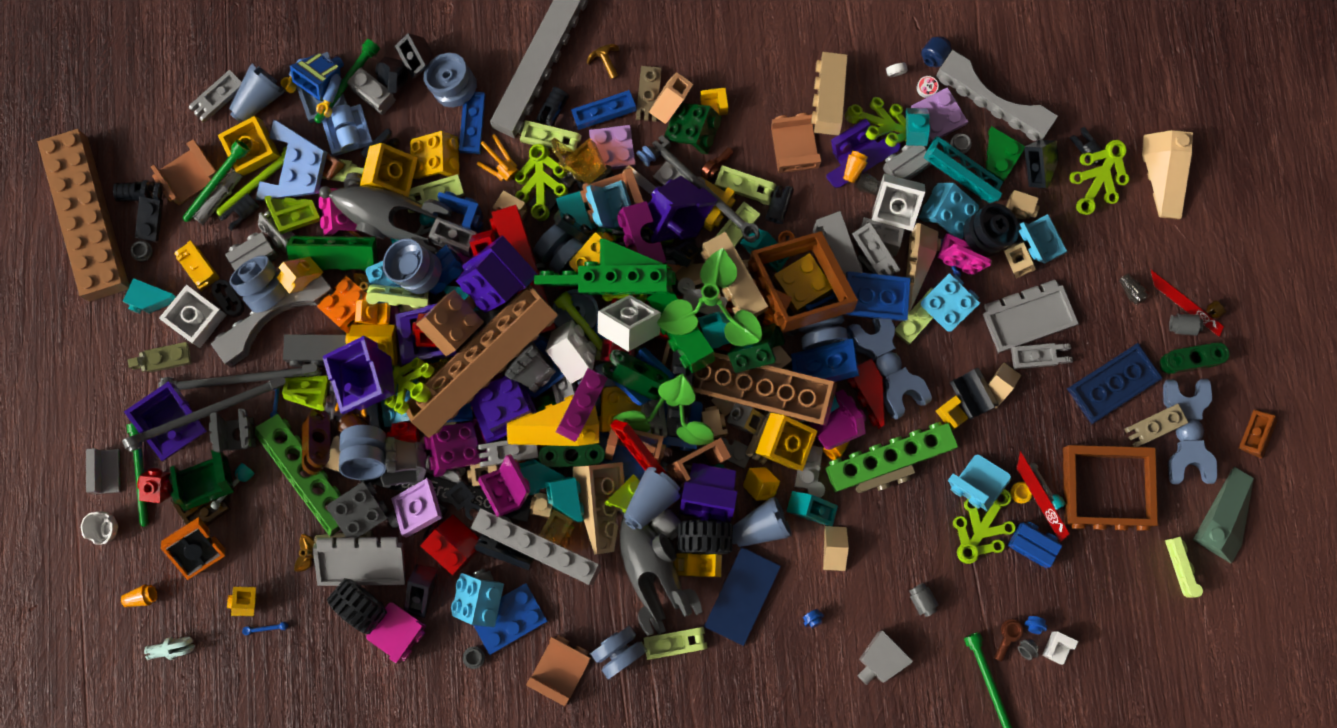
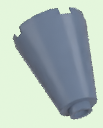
M252 63L229 107L232 111L230 115L239 122L241 120L245 121L280 97L286 89L282 86H277L275 84L277 80L261 67L258 66L256 68L255 64Z
M648 467L645 470L624 514L625 523L632 529H642L682 496V492L678 493L680 487L674 480L663 472L660 475L655 473L656 468Z
M776 497L769 498L733 525V544L742 547L792 536L789 523L785 520L784 511Z

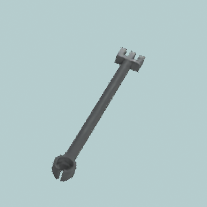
M663 135L659 137L662 144H659L656 140L652 143L656 148L655 150L648 146L656 159L662 155L698 189L705 188L718 199L715 206L741 229L744 240L752 243L759 239L760 232L758 226L745 222L668 150L672 146Z
M307 364L302 365V368L179 382L174 381V378L164 377L160 379L158 388L168 381L175 384L179 390L273 380L278 377L322 376L323 372L317 365Z
M275 378L268 383L158 427L122 440L124 447L129 452L142 448L141 443L209 416L213 412H219L266 392L279 389L285 384V378Z

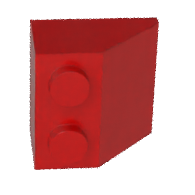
M452 515L439 525L420 546L450 574L456 576L478 552L474 547L479 537L456 516Z

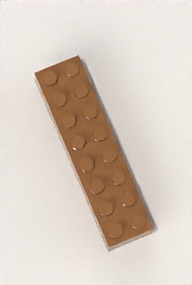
M75 129L37 141L79 296L91 302L128 290V279L88 137L79 129Z
M529 284L424 384L431 391L428 401L424 403L417 402L412 397L407 401L409 408L406 413L410 421L428 438L433 434L439 433L443 425L449 419H453L465 404L470 403L480 389L487 387L491 379L497 373H501L513 358L518 357L527 344L535 341L539 333L555 321L558 314Z
M667 341L662 364L672 371L673 350ZM715 352V361L694 374L693 389L695 393L825 426L828 423L837 388V383L768 365L736 373L729 356Z

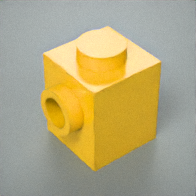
M233 587V594L228 595L227 608L231 609V616H254L256 587Z

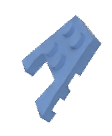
M273 120L269 139L288 143L279 185L260 181L256 200L265 201V196L283 199V197L318 194L328 152L303 138L281 122Z

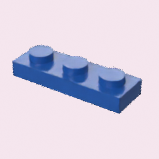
M628 90L571 109L576 126L580 130L635 112L637 109L631 92Z
M475 92L471 99L463 104L459 141L460 153H481L485 92Z

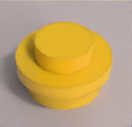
M1017 482L1011 487L1010 494L1015 502L1022 504L1032 498V493L1025 482Z

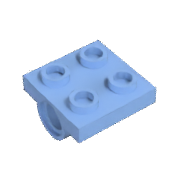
M361 104L352 107L349 105L336 106L332 108V115L329 118L325 117L322 121L333 156L366 147L373 142Z

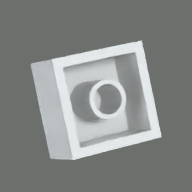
M884 174L872 210V220L913 231L925 194V184Z
M186 285L159 319L192 344L201 348L227 314Z
M628 295L598 311V333L625 350L630 351L660 334V327L657 321L661 317V312Z
M570 320L551 332L546 352L570 384L582 378L588 368L593 370L597 349L591 341L586 339L581 326L576 325L573 320Z

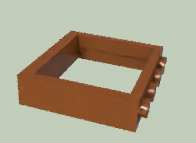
M822 231L751 251L748 261L749 271L754 273L757 287L763 291L765 302L774 314V321L777 326H780L783 333L854 311L858 300ZM813 250L839 302L789 317L763 264Z
M1068 445L1063 448L1064 501L1066 503L1064 506V525H1072V529H1085V525L1093 526L1094 530H1107V526H1115V530L1121 531L1128 530V527H1136L1137 531H1150V527L1158 526L1155 448ZM1075 457L1144 459L1146 519L1077 517Z

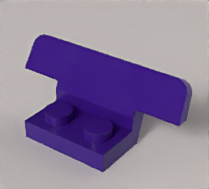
M864 119L831 140L833 155L841 166L826 174V178L833 187L840 188L849 182L844 180L843 177L848 155H851L852 151L859 152L868 157L866 161L868 163L861 172L862 174L896 153L900 149V144L897 143L895 147H891L886 144V138L878 143L876 140L867 138L866 131L871 125L867 119Z

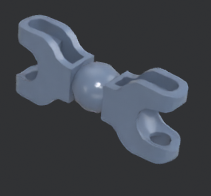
M873 318L872 322L875 327V334L873 335L865 333L858 324L847 326L849 339L853 338L856 351L867 355L873 361L876 360L875 365L881 376L885 377L882 380L885 386L883 405L893 419H899L905 413L902 401L904 394L912 396L919 405H927L931 402L932 396L925 381L919 376L910 374L906 367L901 369V358L897 353L892 352L895 349L892 342L895 335V326L891 320Z
M1166 379L1163 384V402L1166 408L1179 403L1189 423L1176 428V435L1180 442L1177 443L1176 453L1170 457L1167 464L1169 481L1172 484H1179L1183 481L1185 467L1189 464L1196 466L1200 470L1203 482L1214 484L1217 480V461L1214 455L1206 450L1204 440H1201L1204 428L1199 422L1203 419V410L1212 401L1211 383L1208 379H1200L1196 383L1195 394L1191 398L1184 397L1180 393L1176 380Z

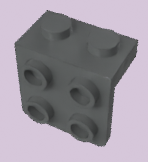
M365 480L360 482L356 487L327 506L328 511L346 538H358L388 518L387 512L389 509L383 500L378 501L375 496L377 491L371 482L368 484Z

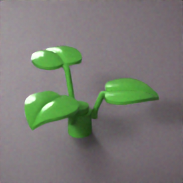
M724 248L712 254L701 268L700 278L704 286L701 290L702 298H699V303L695 310H693L691 303L678 299L666 306L657 321L658 326L668 333L675 335L689 334L698 326V319L695 314L699 312L702 304L705 303L708 306L718 304L730 321L726 324L724 333L726 339L731 344L747 346L759 343L762 339L760 323L751 312L739 310L734 315V318H732L720 300L721 296L718 286L721 288L729 287L737 278L736 265Z
M683 373L659 386L658 393L661 399L649 417H646L641 411L633 410L622 412L613 417V421H623L628 423L634 430L648 432L651 427L649 422L652 421L666 400V403L670 406L679 405L681 425L683 427H679L676 433L682 441L692 445H705L715 440L713 430L707 424L697 421L689 422L688 424L685 422L683 405L692 404L695 401L696 395L691 383Z

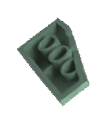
M1236 467L1232 468L1193 538V541L1229 563L1233 562L1243 543L1254 479Z

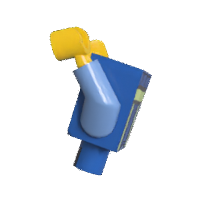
M318 53L308 58L298 59L295 64L290 66L289 78L285 77L281 80V86L287 92L293 93L296 90V85H298L319 101L324 99V102L319 103L316 109L320 115L326 109L324 116L329 118L332 115V109L329 107L330 102L333 103L341 84L340 69L344 66L343 61L338 56L329 60Z

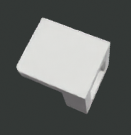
M1052 632L1042 656L1063 665L1069 650L1075 649L1078 641L1060 632Z

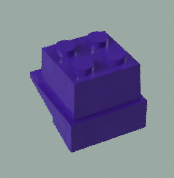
M682 176L674 180L670 179L662 187L658 186L652 192L651 196L653 198L648 203L653 222L648 227L654 232L650 242L657 243L676 238L684 240L697 237L704 226L705 219L713 210L718 199L705 188L698 189Z
M502 235L461 266L465 271L456 282L460 285L462 291L474 300L476 306L483 310L484 313H487L507 302L515 293L525 289L534 280V275L538 274Z
M436 304L395 314L402 365L412 362L416 357L427 362L428 360L452 358L458 353L457 349L445 356L438 347L416 346V336L412 333L413 322H417L418 313H428Z
M362 336L323 356L328 379L332 382L341 414L354 409L363 410L395 395L391 356L380 350L378 343L368 337Z
M507 376L501 377L489 383L487 387L480 389L470 402L487 443L507 437L508 422L529 413L535 414L539 412L527 387L518 381L509 379Z
M169 381L124 411L139 433L194 412L177 386ZM196 420L146 441L159 459L164 461L207 431L200 420Z
M693 463L690 480L684 483L679 514L697 517L700 520L730 523L737 497V491H734L736 471Z

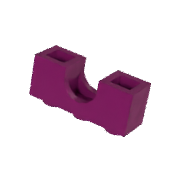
M647 201L623 207L618 212L617 221L619 226L623 228L626 247L665 264L667 261L661 243L649 244L642 239L640 234L641 228L648 227L653 222Z
M589 368L586 370L555 431L556 433L574 442L577 440L608 379L607 377Z

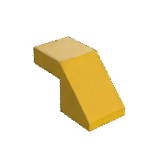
M676 554L677 558L673 563L678 576L721 577L722 555Z

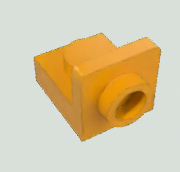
M365 300L356 301L355 322L367 325L389 324L390 304L376 303L372 305Z

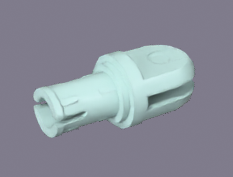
M170 637L166 638L162 644L146 646L144 653H150V655L145 656L147 660L159 657L173 660L177 656L191 653L195 645L191 644L193 642L191 637L177 639Z

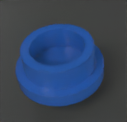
M818 609L807 613L803 617L805 627L811 626V628L819 626L823 622L824 614L820 613Z
M1029 616L1028 621H1025L1024 626L1031 633L1041 634L1047 630L1046 620L1043 618Z

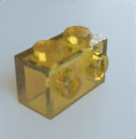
M553 510L539 536L564 547L562 545L565 537L569 538L575 529V526H573L574 521Z

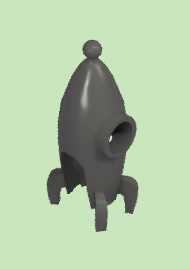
M323 186L319 190L322 198L330 197L335 206L346 217L357 224L355 230L384 239V237L396 240L412 239L434 254L439 250L428 245L431 240L396 228L394 216L402 209L434 219L439 214L448 217L452 214V209L437 200L428 199L424 204H421L396 192L378 187L350 186L331 191L328 186Z
M623 509L618 511L623 515L620 525V553L630 582L644 605L638 612V621L647 636L654 633L650 621L658 635L666 632L662 620L666 619L654 585L657 576L674 608H680L684 617L692 614L691 606L696 616L701 614V603L696 592L692 589H682L673 563L676 561L677 556L671 541L664 534L658 535L648 525H645L642 529L630 528L625 523L626 519L624 517L625 513L622 512Z

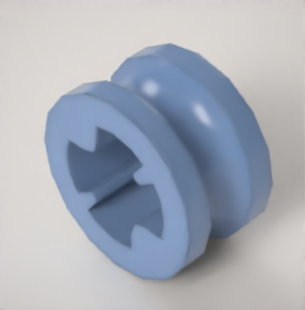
M643 146V150L637 151L636 154L649 167L651 161H656V157L648 147Z

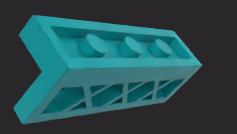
M936 136L923 157L986 202L999 201L1002 193L998 190L1003 183L1002 180L940 137ZM937 144L943 147L944 152L936 148ZM955 156H956L957 158H959L961 164H959L958 162H956V161H955L954 159H952L951 157H955ZM968 168L975 169L977 175L969 171ZM989 179L990 181L995 183L994 187H992L984 180Z

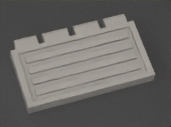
M1052 280L1040 285L1042 293L1039 287L1035 286L1021 291L1023 299H1021L1019 293H1015L1002 298L1003 306L999 300L984 304L986 312L983 314V317L998 353L1078 325L1063 285L1058 286L1056 280Z
M359 537V543H356V538H337L336 544H334V538H317L316 544L313 546L317 586H338L344 578L351 579L359 585H405L406 573L403 543H398L397 537H381V543H378L377 537Z

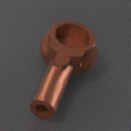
M727 147L718 158L711 159L703 166L701 175L704 176L705 180L710 181L717 178L720 171L719 167L734 153L730 147Z
M1014 619L1004 621L1001 626V634L1004 638L994 657L1001 662L1011 642L1017 641L1023 634L1021 623Z

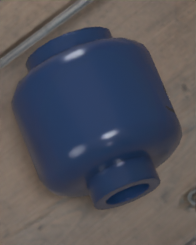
M942 36L932 37L921 51L924 63L929 67H941L952 51L951 43Z

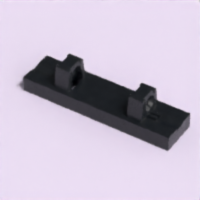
M673 351L671 372L675 375V378L679 376L678 374L683 373L686 375L693 387L695 373H692L689 367L685 369L679 359L681 355L678 351ZM692 404L683 405L685 422L687 424L690 422ZM668 405L666 426L667 435L678 436L676 433L677 429L683 427L681 425L679 405Z

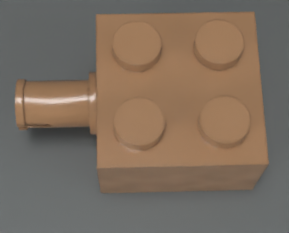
M453 290L443 297L416 325L447 356L457 350L484 321L473 311L477 307L474 300L470 296L463 300Z

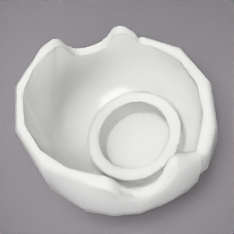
M108 512L88 513L82 520V536L93 541V544L102 545L110 543L117 535L118 523L115 517Z

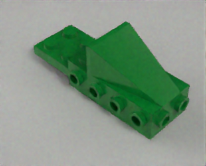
M600 239V263L584 262V266H578V272L563 271V275L554 273V271H541V275H534V284L543 287L578 286V293L585 295L672 294V285L676 284V272H673L672 268L666 264L607 239Z

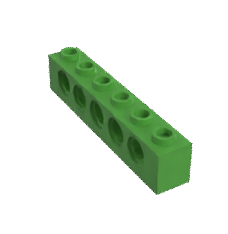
M276 414L255 427V436L328 535L332 536L341 529L325 506L340 497L341 494L337 487L331 486L327 481L328 476L324 470L317 475L303 477L300 474L301 471H304L302 468V440L298 435L294 436L290 431L291 427L285 418L281 419ZM283 437L286 439V442L278 443L275 441V438ZM293 453L296 454L299 458L297 460H291L287 456ZM319 487L323 489L324 493L315 494L312 489Z
M941 422L930 425V430L925 432L918 429L909 433L910 437L903 440L899 436L889 440V445L882 447L880 443L870 447V452L862 454L861 451L850 454V459L842 461L839 458L829 462L830 466L825 470L834 493L956 449L958 446L949 423L942 425ZM927 436L934 438V447L926 444ZM906 444L914 445V454H909L906 451ZM886 451H892L895 454V461L891 462L886 459ZM867 458H872L875 461L876 466L874 469H869L865 465ZM847 465L855 468L856 473L854 476L846 474L845 467Z

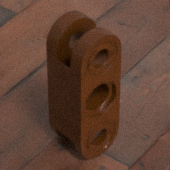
M312 409L302 424V468L308 474L317 475L323 470L330 459V417L326 411Z

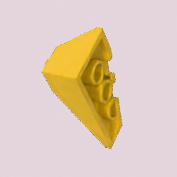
M574 395L564 398L565 401L558 404H549L545 406L546 409L535 414L529 413L508 422L507 442L508 444L555 446H582L599 443V421L596 406L594 405L575 442L555 432Z

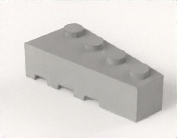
M841 211L817 219L812 232L822 231L845 277L848 271L862 273V265L857 259Z

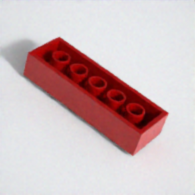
M517 205L491 212L493 218L489 220L495 233L498 232L499 237L503 235L539 275ZM533 280L530 285L548 303L544 287L534 284ZM553 322L549 327H545L539 334H546L557 329L555 323Z

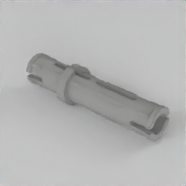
M231 169L193 218L204 226L222 201L232 194V189L243 176L234 169Z

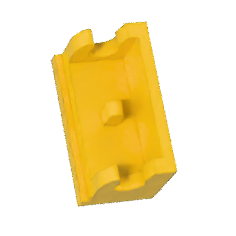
M191 240L174 253L199 291H203L220 279L198 246Z

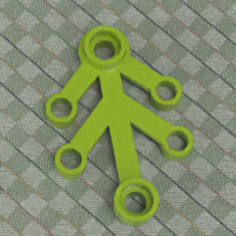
M874 97L870 103V108L876 111L880 117L863 112V109L856 104L848 107L845 113V119L848 122L857 124L860 120L867 119L868 122L880 126H870L868 128L866 136L870 140H876L877 137L889 133L885 139L888 146L895 147L897 143L906 141V118L901 114L903 108L899 104H893L888 114L883 108L884 101L879 97ZM890 115L896 118L899 124L895 123L894 120L890 117Z
M1112 140L1106 145L1104 150L1092 154L1083 153L1080 156V163L1082 165H1092L1094 161L1106 158L1102 166L1083 172L1075 171L1070 174V181L1073 184H1081L1084 180L1095 177L1086 196L1081 198L1076 204V209L1080 214L1089 215L1094 212L1096 207L1094 198L1103 182L1106 189V194L1104 195L1105 202L1115 204L1119 200L1110 169L1114 164L1117 172L1114 181L1117 185H1126L1129 182V176L1126 174L1122 159L1126 154V146L1122 141ZM1113 147L1117 148L1116 154L1112 152ZM1087 155L1090 158L1088 163L1085 162V157ZM1076 174L1080 177L1077 182L1074 179ZM1121 175L1124 176V181L1122 183L1119 181ZM1110 194L1114 195L1113 201L1109 200ZM1084 202L1087 205L1085 210L1081 207Z
M535 144L530 148L529 161L514 176L515 181L520 185L525 184L515 194V197L519 200L520 196L524 194V198L521 201L525 202V204L529 201V193L536 186V204L532 207L531 214L538 221L546 220L550 214V210L545 203V183L554 190L558 197L568 194V188L564 184L558 183L544 172V164L553 169V173L558 178H564L567 175V168L549 157V149L543 144ZM535 167V173L529 179L528 174ZM563 168V171L558 174V170ZM524 175V178L519 180L520 176ZM564 188L562 193H558L559 189Z
M418 357L403 367L392 365L395 392L397 384H399L397 396L393 395L385 399V404L403 415L409 408V404L405 402L406 389L411 392L410 396L417 402L424 403L429 400L431 396L429 387L421 382L414 384L412 381L421 376L429 378L434 372V367ZM414 370L412 373L403 377V375H405L409 371Z
M1006 489L1001 493L1004 501L999 502L996 499L981 522L977 508L975 506L973 509L969 508V499L965 500L964 508L969 512L974 535L969 540L965 517L958 516L953 520V526L958 530L961 542L957 549V556L961 562L971 564L981 554L990 552L1000 553L1004 550L1005 545L1001 540H994L988 545L978 546L982 538L999 534L1010 535L1015 532V525L1010 521L989 528L999 509L1008 505L1011 501V494ZM958 519L963 520L964 524L962 527L957 525ZM1006 524H1009L1012 529L1010 532H1007L1005 530ZM996 542L1001 545L1000 550H995L994 544ZM965 549L971 551L970 557L964 555Z

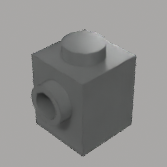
M735 403L727 423L739 431L757 436L766 416L752 407Z

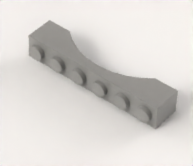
M954 50L951 51L936 75L942 84L953 87L958 94L972 99L977 106L991 111L994 117L1002 118L1013 129L1021 130L1033 141L1042 140L1058 117L1041 105H1019L996 96L978 79L970 60Z
M321 274L319 278L311 281L303 291L290 294L287 292L284 298L272 308L259 313L252 311L245 320H239L234 323L232 329L228 332L217 335L211 345L224 364L233 367L249 355L257 334L272 318L295 307L317 306L328 294L331 296L334 290Z
M481 508L471 529L588 585L593 586L602 565L501 517L497 518L495 514Z

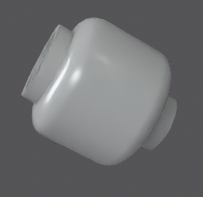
M667 508L651 521L649 527L658 535L664 534L667 538L673 540L678 535V523L681 520L671 509Z

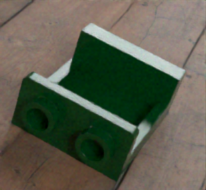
M773 323L761 327L762 339L759 343L747 346H731L728 356L736 373L775 363L776 358L772 348L784 345L785 343L780 326Z
M211 450L213 459L179 471L175 465L170 467L171 475L169 476V481L174 490L171 496L176 505L179 504L186 511L234 492L229 461L223 451L218 453Z

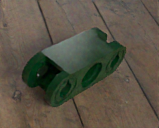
M1222 343L1176 349L1163 355L1159 364L1161 370L1167 374L1211 368L1227 361L1229 350ZM1191 354L1197 357V363L1192 361Z
M617 349L612 350L609 355L611 362H606L602 366V372L607 378L652 400L660 398L658 393L659 386L670 380L663 371Z
M599 443L582 446L543 445L539 450V460L546 467L598 465L605 456L604 449ZM569 449H575L578 452L577 457L573 460L565 456L566 451ZM592 450L597 451V455L594 457L589 455ZM552 452L554 456L547 458L546 453Z

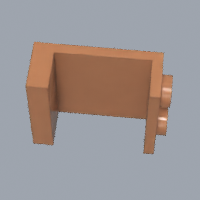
M800 113L795 117L783 115L772 119L771 130L778 173L819 168L821 158L820 154H817L813 124H811L812 114Z
M194 140L186 143L190 149L188 152L160 170L155 165L151 166L155 173L152 177L156 183L163 185L165 188L163 193L170 202L174 201L179 206L203 191L217 172L201 147Z
M632 168L623 170L621 174L589 184L603 188L622 180L625 182L631 205L643 202ZM588 183L583 184V190L580 191L583 202H587L589 205L590 210H588L587 213L591 223H593L594 220L592 213L594 211L592 205L588 202L586 198V187L589 185Z
M612 428L610 429L604 459L612 460L616 445L626 447ZM634 430L660 464L666 445L662 444L664 436Z
M719 438L665 466L666 473L678 485L690 480L682 463L704 452L710 465H715L731 458L722 438Z
M558 635L557 638H550V643L526 686L566 706L591 657L587 656L589 651L580 646L574 649L568 645L570 641Z

